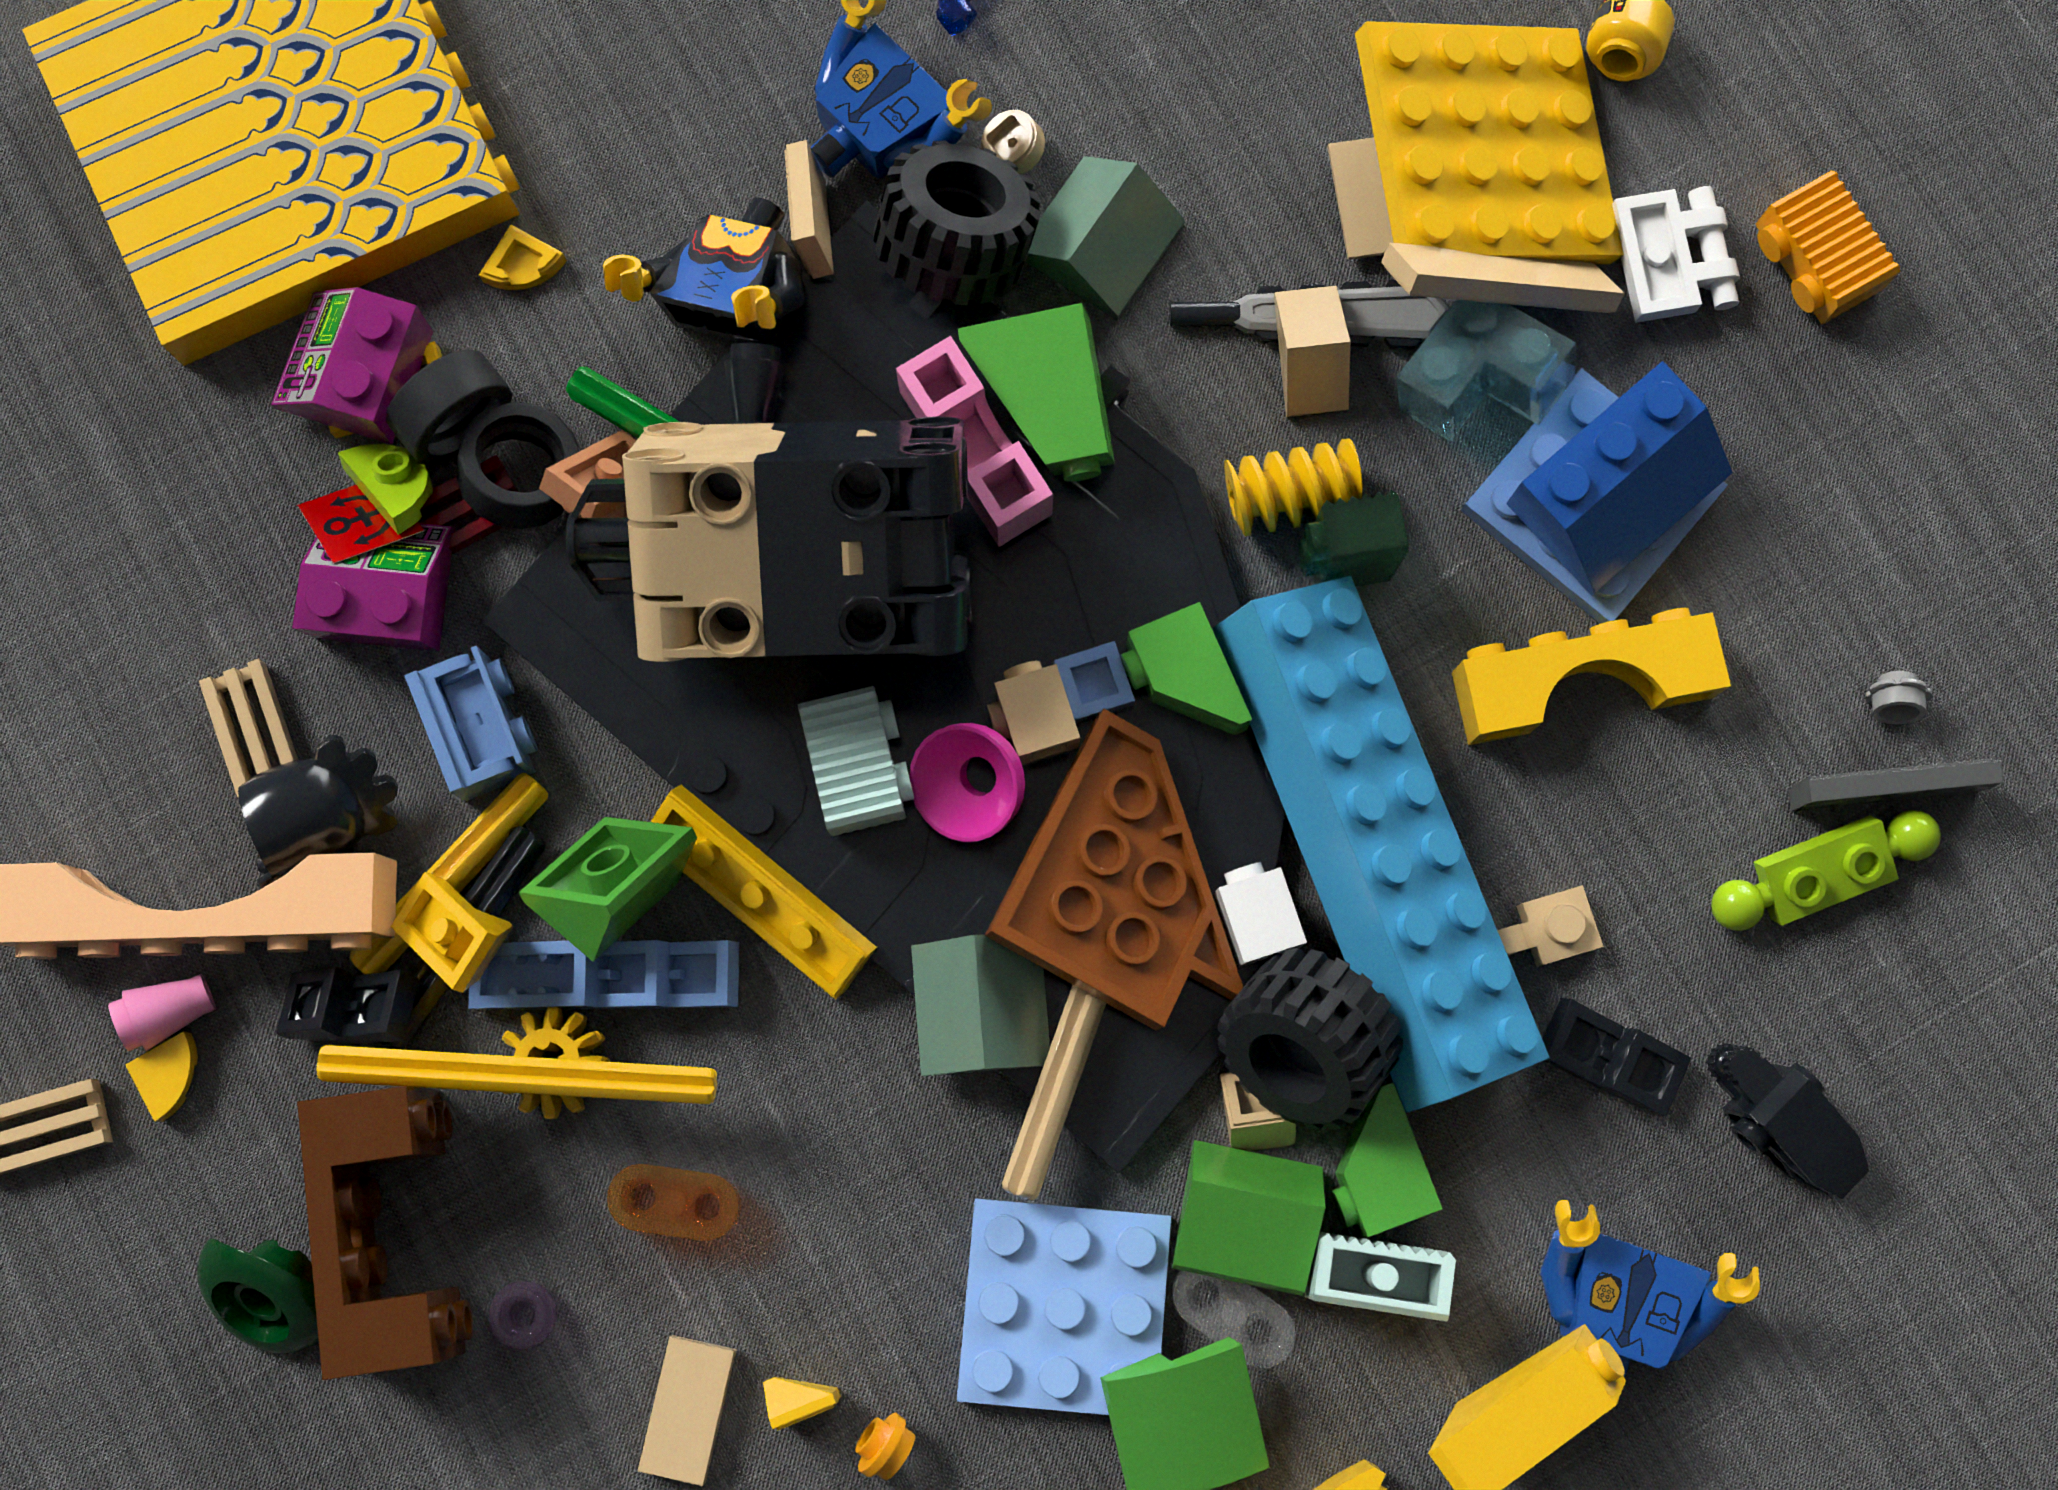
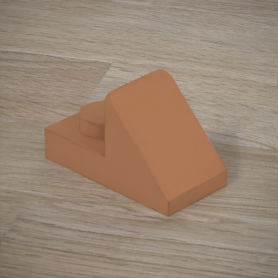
M621 430L546 468L539 489L561 504L568 513L573 512L591 479L624 478L622 455L630 450L637 439L626 431ZM626 502L586 503L581 516L582 518L627 517Z

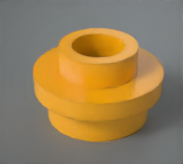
M892 1413L884 1421L876 1417L868 1424L855 1448V1452L861 1456L858 1464V1471L866 1477H872L876 1474L887 1481L898 1472L909 1456L915 1442V1434L905 1427V1418L897 1413Z

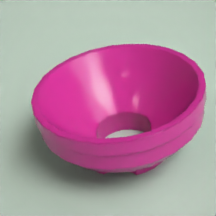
M975 723L952 724L934 731L923 740L915 751L909 775L914 794L913 800L923 819L938 833L962 842L980 841L995 835L1005 828L1018 813L1024 799V770L1019 756L1012 745L995 730ZM973 757L984 758L993 766L996 773V784L991 792H980L969 782L966 770L969 761Z

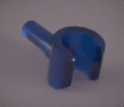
M938 0L939 7L936 11V17L950 35L961 33L975 20L977 12L970 3L972 0Z

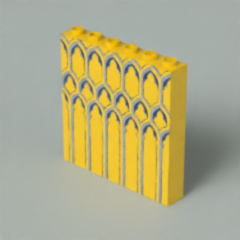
M88 0L22 29L160 343L183 366L307 311L314 292L363 286L520 215L510 193L521 188L505 155L503 154L494 159L491 155L486 141L495 138L496 135L481 104L477 103L469 107L464 98L462 90L472 85L456 52L444 55L437 41L448 34L431 0L421 5L418 0Z

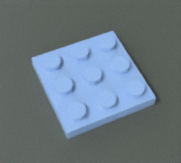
M975 1198L957 1402L1109 1415L1100 1377L1157 1353L1161 1354L1171 1216Z

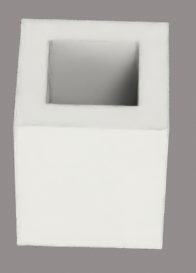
M1261 862L1224 874L1227 885L1219 887L1213 895L1238 968L1267 959L1277 952L1282 954L1287 949L1300 948L1307 943L1281 867L1264 872Z

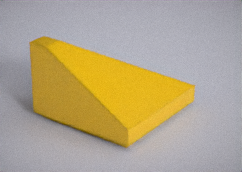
M773 1377L763 1382L768 1418L772 1429L776 1428L777 1431L834 1408L841 1397L838 1387L779 1377Z

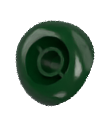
M216 1239L207 1240L198 1260V1285L207 1306L218 1322L229 1333L254 1348L276 1354L295 1353L319 1342L312 1263L300 1250L290 1251L279 1246L277 1240H266L250 1252L231 1247Z

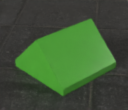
M604 817L519 891V894L529 908L594 962L678 884L697 836L693 827Z
M1194 1140L1172 1269L1303 1296L1326 1208L1323 1168L1317 1165Z

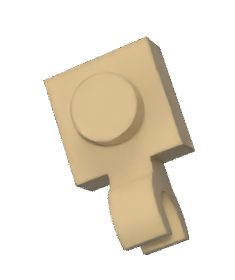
M1583 885L1517 905L1522 924L1497 930L1508 956L1531 949L1536 967L1604 947Z

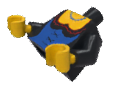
M763 198L752 199L741 221L714 215L701 218L691 234L662 257L640 262L634 256L617 255L608 258L603 264L605 289L607 291L614 292L621 289L623 298L632 302L642 299L644 292H650L651 296L675 327L739 343H759L775 346L784 316L802 307L805 300L800 263L782 235L778 232L785 214L776 204Z

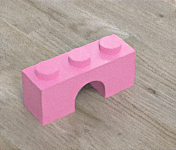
M951 336L896 368L900 393L916 418L946 416L960 418L964 421V437H966L967 498L999 547L1053 514V493L1020 442L1017 441L1012 444L1001 429L987 403L982 383Z

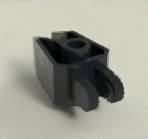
M1723 1043V1045L1717 1044V1047L1714 1049L1711 1048V1053L1707 1054L1708 1061L1705 1062L1708 1064L1707 1070L1711 1072V1077L1717 1078L1716 1082L1732 1098L1722 1109L1725 1116L1734 1124L1731 1128L1734 1136L1751 1152L1758 1156L1764 1154L1785 1176L1823 1194L1828 1195L1830 1193L1840 1199H1843L1869 1172L1860 1137L1822 1094L1825 1091L1824 1086L1809 1070L1797 1063H1793L1790 1067L1771 1064L1766 1058L1760 1057V1052H1755L1754 1048L1746 1046L1738 1048L1737 1045Z

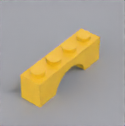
M1676 608L1653 615L1651 617L1652 624L1629 628L1628 620H1613L1591 627L1590 636L1568 640L1565 631H1556L1529 639V647L1506 651L1504 643H1493L1467 651L1468 659L1461 661L1452 672V677L1468 745L1530 734L1543 723L1548 698L1557 682L1579 673H1602L1626 682L1642 696L1651 710L1716 697L1731 687L1713 612L1691 616L1689 608Z

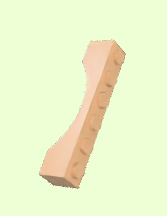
M376 853L309 855L286 875L251 895L215 907L184 911L158 910L140 906L110 890L89 871L59 863L0 864V945L15 947V958L56 959L58 947H78L77 956L119 957L120 946L141 945V955L177 956L182 955V944L204 943L203 952L208 954L245 953V942H267V951L292 953L307 952L308 940H331L332 950H371L372 939L395 938V931L390 926L396 918L397 861Z

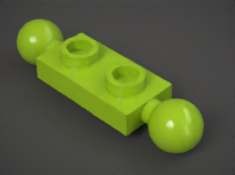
M1908 810L1896 815L1888 825L1887 832H1885L1883 822L1869 815L1753 861L1759 883L1753 885L1744 880H1731L1723 883L1717 888L1712 897V913L1719 924L1733 931H1744L1754 927L1761 920L1765 908H1767L1771 920L1781 926L1898 880L1893 857L1898 856L1908 861H1920L1931 856L1940 844L1941 831L1939 825L1932 816L1923 811Z

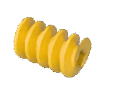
M1350 438L1341 439L1336 455L1328 443L1316 444L1313 450L1312 461L1303 447L1291 449L1287 465L1278 451L1267 452L1263 471L1254 456H1243L1238 475L1229 460H1224L1225 481L1231 512L1245 537L1252 534L1254 517L1261 516L1268 531L1276 532L1279 513L1285 512L1292 526L1298 528L1301 527L1303 508L1310 507L1315 519L1321 524L1325 523L1328 504L1334 503L1342 519H1350L1352 501L1355 499L1361 500L1362 498L1361 467L1355 446Z

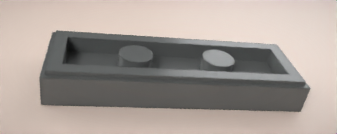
M1989 758L1810 776L1792 785V788L1788 789L1791 811L1977 793L2004 783L2001 761Z

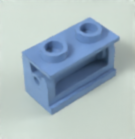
M477 646L471 647L475 660L471 661L468 654H463L423 670L413 671L404 675L449 791L465 802L511 783L520 773L524 772L529 775L535 773L536 771L529 754L538 751L536 741L527 721L523 716L514 719L506 699L507 696L514 694L515 691L503 662L500 658L491 661Z

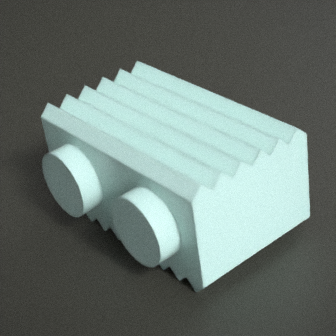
M874 686L798 704L822 812L830 835L838 836L843 833H850L855 830H862L905 819L906 814L903 802L913 800L914 794L906 761L893 764L888 740L898 738L900 735L891 700L879 702Z
M1320 1231L1305 1290V1297L1318 1302L1447 1322L1450 1314L1456 1260L1450 1252L1394 1244L1385 1241L1381 1242L1372 1239L1368 1240L1359 1237L1355 1238L1346 1235L1342 1236L1333 1233L1329 1234Z

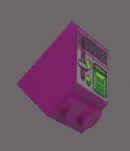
M358 287L314 292L271 406L279 411L392 444L395 434L385 421L387 408L398 390L413 375L419 372L424 359L425 348L430 342L434 331L417 305Z
M420 523L424 532L334 564L318 538L315 537L300 565L292 628L319 640L439 652L452 557L449 544L451 534L455 532V528Z

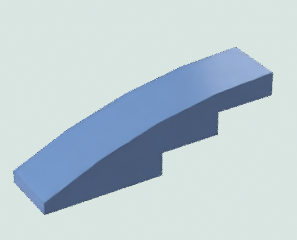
M660 940L616 941L594 962L569 941L502 943L481 978L469 987L468 1009L547 1010L548 1007H558L562 1010L738 1007L739 942L730 940L665 942Z

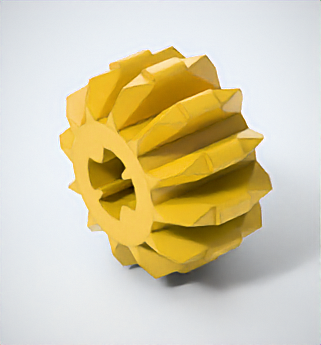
M558 1007L547 1008L544 1016V1025L533 1013L527 1012L522 1015L521 1022L527 1036L523 1037L511 1031H506L502 1036V1040L507 1045L516 1048L514 1056L542 1058L545 1051L557 1053L562 1048L564 1054L558 1056V1059L610 1062L608 1057L591 1056L589 1052L600 1046L605 1040L602 1032L592 1031L581 1036L586 1027L587 1017L575 1012L564 1024L562 1009ZM503 1092V1094H508V1095L514 1094V1093ZM522 1093L518 1109L524 1113H531L541 1102L544 1118L557 1119L561 1111L562 1100L573 1113L583 1111L585 1106L582 1097Z

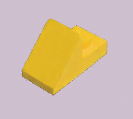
M424 872L390 927L451 989L463 993L481 978L513 925L506 920L475 909L445 879Z

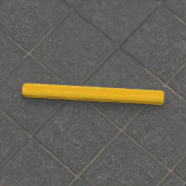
M334 1045L321 1047L317 1059V1077L321 1081L693 1104H711L714 1102L717 1092V1073L714 1069L705 1067Z

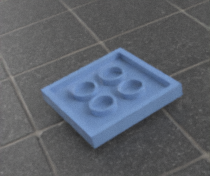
M1581 368L1470 497L1461 511L1601 624L1613 621L1619 616L1728 484L1723 481L1591 596L1506 504L1524 479L1619 399V397Z

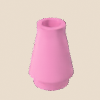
M202 974L185 980L122 991L121 999L108 1004L116 1032L127 1051L141 1046L148 1051L197 1018L216 1010L212 993Z

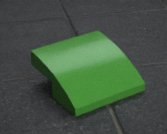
M1231 1337L1224 1338L1172 1361L1157 1353L1100 1377L1127 1490H1210L1270 1468L1242 1344Z

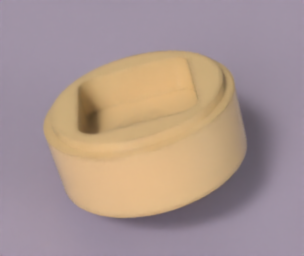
M1008 110L998 114L988 123L982 135L981 149H989L997 153L996 157L1011 161L1018 167L1017 173L1024 174L1031 170L1042 157L1045 148V136L1041 127L1027 113L1020 110Z

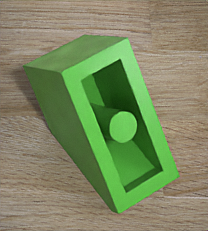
M1200 602L1128 632L1126 642L1128 652L1120 656L1128 679L1135 690L1145 687L1152 703L1230 734L1237 735L1248 729L1252 717Z
M1394 1083L1381 1085L1362 1111L1335 1172L1340 1188L1331 1191L1337 1212L1345 1228L1355 1225L1358 1234L1364 1237L1376 1235L1442 1210Z

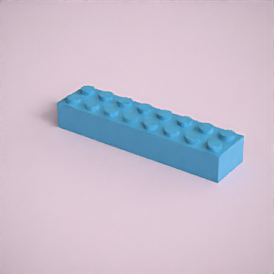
M1347 576L1251 600L1214 626L1212 630L1252 717L1251 728L1346 963L1350 964L1352 971L1358 975L1363 973L1373 982L1372 987L1374 990L1385 995L1391 1004L1388 1009L1389 1012L1399 1019L1401 1030L1398 1035L1403 1039V1050L1398 1055L1400 1059L1390 1072L1405 1112L1408 1113L1454 1098L1550 1058L1352 577Z

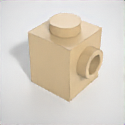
M1030 661L1004 671L1005 680L994 683L997 701L986 706L993 730L1001 734L1005 739L1009 738L1012 747L1019 756L1021 764L1026 765L1079 748L1080 735L1057 664L1042 668L1040 661Z

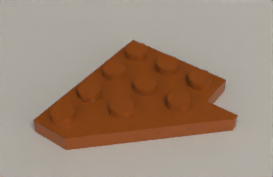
M1103 708L1096 715L985 936L1157 1031L1165 1027L1188 977L1230 1000L1238 995L1243 988V984L1160 740Z

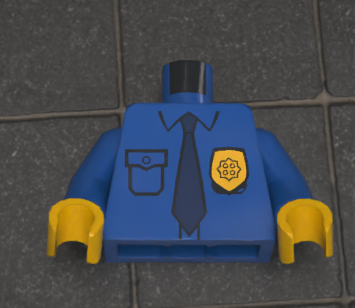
M841 0L842 6L848 14L841 15L838 18L824 51L815 85L817 96L815 101L819 121L827 132L810 147L821 171L827 176L833 178L852 159L856 158L874 177H884L888 174L889 168L893 167L895 158L901 153H909L911 147L921 143L930 147L933 141L944 140L949 144H956L967 131L966 122L968 119L980 121L990 115L992 111L990 99L980 97L969 109L967 107L968 96L977 88V82L966 79L957 80L947 92L876 23L869 29L864 24L866 18L879 15L885 9L886 0H869L865 8L861 7L859 0Z
M1568 1200L1558 1201L1555 1206L1558 1230L1552 1235L1540 1270L1551 1316L1560 1324V1335L1566 1336L1583 1324H1586L1597 1340L1600 1338L1606 1340L1614 1348L1622 1361L1625 1370L1624 1378L1630 1359L1663 1370L1669 1362L1681 1360L1716 1330L1736 1304L1752 1301L1760 1291L1759 1268L1757 1266L1753 1267L1750 1274L1745 1278L1735 1279L1730 1277L1737 1266L1736 1254L1724 1253L1720 1256L1717 1262L1718 1281L1708 1282L1711 1275L1710 1271L1601 1234L1599 1219L1593 1204L1589 1205L1587 1216L1575 1222L1570 1221L1571 1210Z

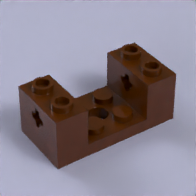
M412 1086L298 1101L322 1380L429 1365L466 1353L465 1341L472 1338L473 1319L468 1300H460L459 1286L381 1298L380 1285L385 1284L387 1280V1258L384 1247L381 1244L375 1243L373 1218L379 1217L381 1212V1194L377 1180L374 1177L369 1178L368 1166L446 1155L444 1140L451 1139L453 1132L452 1115L448 1102L446 1100L440 1101L439 1090Z

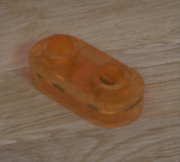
M635 1164L621 1170L611 1181L607 1192V1204L614 1220L626 1229L639 1232L709 1241L729 1233L737 1224L741 1213V1198L734 1184L727 1178L713 1173L652 1164ZM642 1184L649 1185L655 1192L654 1204L647 1210L638 1208L633 1200L636 1188ZM707 1193L716 1196L720 1203L718 1215L711 1220L703 1218L697 1208L699 1199Z

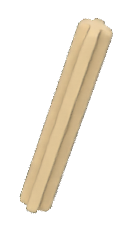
M1073 984L1002 1181V1188L1005 1191L1027 1200H1035L1039 1196L1106 1006L1105 1002Z

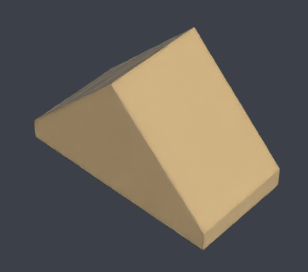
M1337 286L1275 292L1274 303L1286 417L1349 410L1351 341Z

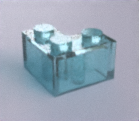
M1456 300L1396 377L1400 412L1450 442L1486 395L1539 425L1575 378L1576 342L1509 304Z

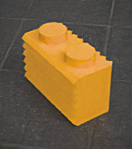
M1833 170L1771 204L1755 224L1759 230L1757 238L1762 252L1770 261H1780L1792 279L1791 292L1794 300L1803 311L1807 313L1814 312L1821 325L1857 306L1862 301H1866L1871 296L1878 294L1900 273V265L1893 261V255L1887 252L1886 244L1880 241L1879 234L1873 231L1872 223L1866 221L1865 213L1859 211L1858 203L1852 200L1851 193L1845 189V183L1839 181L1838 173Z

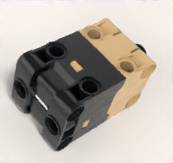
M933 416L892 421L709 425L691 422H668L654 424L643 428L644 432L630 450L622 455L624 478L591 479L573 512L568 516L566 524V549L571 568L576 572L597 602L634 601L638 657L643 660L667 662L687 658L900 653L942 656L961 652L967 647L968 626L972 625L970 567H968V554L961 550H955L954 513L962 509L964 497H968L966 437H964V421L960 418ZM626 502L627 517L582 518L581 513L586 503ZM631 563L632 577L597 578L587 564Z

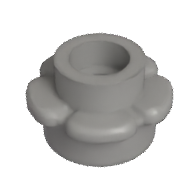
M1891 671L1882 674L1878 678V682L1870 686V691L1866 693L1865 699L1868 704L1872 705V714L1877 721L1887 724H1908L1916 722L1926 715V703L1931 700L1932 691L1930 688H1927L1925 682L1918 680L1917 675L1912 672Z

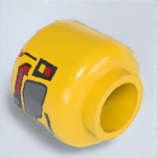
M1603 0L1598 6L1587 37L1586 50L1590 61L1603 75L1612 80L1631 81L1653 74L1663 62L1673 33L1675 19L1671 7L1665 0Z

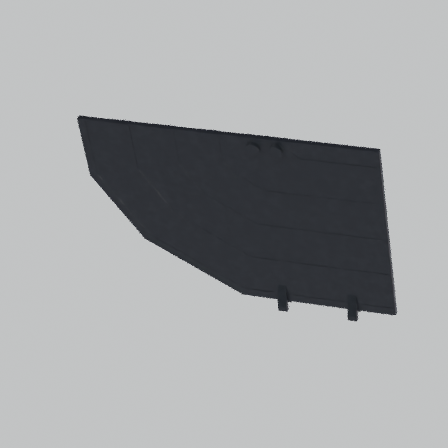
M865 200L831 238L834 274L813 279L805 267L801 270L805 296L804 303L798 310L784 316L775 346L781 348L780 362L786 364V369L772 423L916 418L900 393L896 368L947 337H952L982 383L987 403L1001 429L1012 444L1017 441L1020 442L1053 493V514L1000 547L967 497H964L962 509L954 513L955 550H961L968 554V567H970L972 625L968 626L967 647L965 650L942 656L900 653L687 658L667 662L643 660L638 657L634 601L597 602L569 564L566 549V529L550 544L481 621L672 787L676 788L682 784L872 942L877 948L870 958L915 997L911 946L970 935L986 934L1095 718L1076 724L1080 735L1079 748L1022 765L1025 791L1020 809L1005 828L989 838L980 841L962 842L938 833L923 819L915 806L914 800L903 802L906 814L905 819L862 830H855L850 833H843L838 836H831L826 828L798 704L874 686L879 702L891 700L900 737L888 740L893 764L906 761L910 775V765L915 751L923 740L934 731L959 723H975L993 729L986 705L997 701L994 683L1005 680L1003 673L1007 669L1030 661H1040L1042 668L1054 665V660L1112 641H1115L1119 655L1128 652L1126 642L1129 631L1198 602L1201 603L1211 628L1241 607L1195 469L1118 407L1129 395V390L1126 387L1130 384V378L1113 364L1100 376L1115 464L1101 466V475L1081 481H1065L1063 474L1054 476L959 340L958 328L1010 317L991 302L979 304L974 300H969L968 305H954L952 300L942 299L941 302L928 299L929 294L922 291L915 293L904 287L905 281L902 278H893L885 270L887 263L880 261L875 253L877 243L873 242V231L879 210ZM730 349L691 390L670 416L680 422H691L700 425L733 424L723 362L725 359L730 358ZM631 563L587 564L597 578L632 577ZM1129 681L1135 699L1134 705L1111 713L1160 740L1244 987L1258 970L1260 961L1238 968L1213 894L1219 887L1227 885L1224 874L1258 862H1261L1264 872L1276 869L1285 810L1251 725L1242 733L1237 735L1230 734L1152 703L1145 687L1135 690ZM973 757L969 761L966 770L969 782L980 792H991L996 784V773L993 766L984 758ZM1044 969L1051 1046L1072 984ZM1188 977L1165 1027L1157 1031L1106 1003L1063 1126L1117 1173H1120L1221 1053L1217 1040L1221 1035L1217 1029L1218 1023L1224 1015V1011L1234 999L1230 1000ZM1043 1067L1000 1071L1032 1098Z

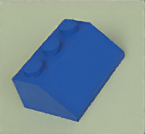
M1662 361L1524 479L1506 504L1588 593L1593 596L1733 472L1708 408Z

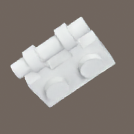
M1711 186L1699 187L1688 193L1691 210L1680 211L1675 189L1617 198L1612 203L1624 254L1621 256V262L1635 323L1696 313L1702 305L1699 288L1710 290L1715 310H1726L1739 304L1735 283L1740 280V274L1736 260L1728 256L1723 231L1728 228L1724 208L1716 205ZM1691 236L1698 239L1703 262L1692 263L1687 237Z

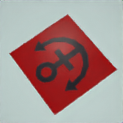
M357 485L297 505L333 564L424 532L420 523L417 522L398 535Z

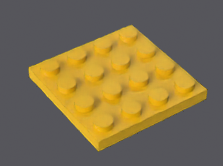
M1366 21L1356 31L1355 38L1393 243L1440 247L1486 256L1593 262L1595 265L1611 264L1624 255L1613 210V198L1578 29Z

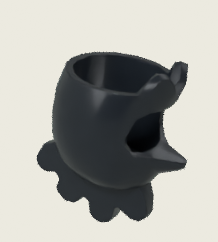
M329 735L318 745L315 758L295 760L275 766L255 775L239 786L238 796L249 834L260 856L257 868L259 872L265 874L257 879V885L260 889L286 875L309 855L353 853L354 845L364 835H379L395 829L398 821L394 811L386 805L397 797L398 784L393 776H374L378 768L374 752L367 748H360L353 753L346 752L345 741L341 736Z

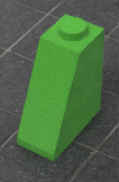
M1082 303L958 328L960 342L1054 476L1063 474L1065 481H1081L1101 475V466L1115 464L1090 318Z

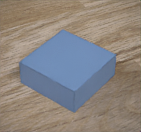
M1115 641L1054 660V664H1057L1076 724L1095 718L1103 708L1114 712L1134 705L1135 699Z

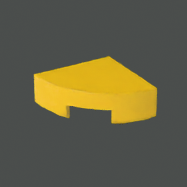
M510 225L479 273V276L483 283L495 288L522 290L547 281L564 266L567 260L563 252Z
M182 1032L125 1064L154 1122H163L171 1117L187 1098L185 1095L192 1082L194 1066L197 1065L198 1060L196 1044L192 1034L189 1032Z

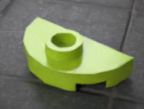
M370 444L338 452L344 471L398 535L420 520L422 517L420 509L430 498V495H432L433 488L425 465L419 464L406 448L389 444Z

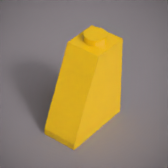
M1583 1324L1458 1401L1428 1454L1454 1490H1502L1617 1405L1626 1383V1379L1623 1376L1625 1370L1622 1361L1614 1348L1602 1338L1597 1340L1586 1324Z

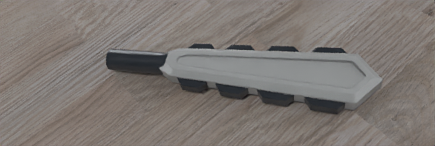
M1389 280L1385 287L1373 288L1367 281L1345 282L1338 290L1351 341L1350 346L1368 347L1373 340H1382L1390 348L1415 349L1419 343H1429L1452 314L1451 309L1441 298L1410 296L1396 280ZM1323 283L1302 284L1298 290L1326 286ZM1280 285L1261 286L1256 294L1245 295L1234 302H1170L1169 323L1170 326H1233L1245 333L1256 334L1261 342H1278L1274 293L1285 290Z

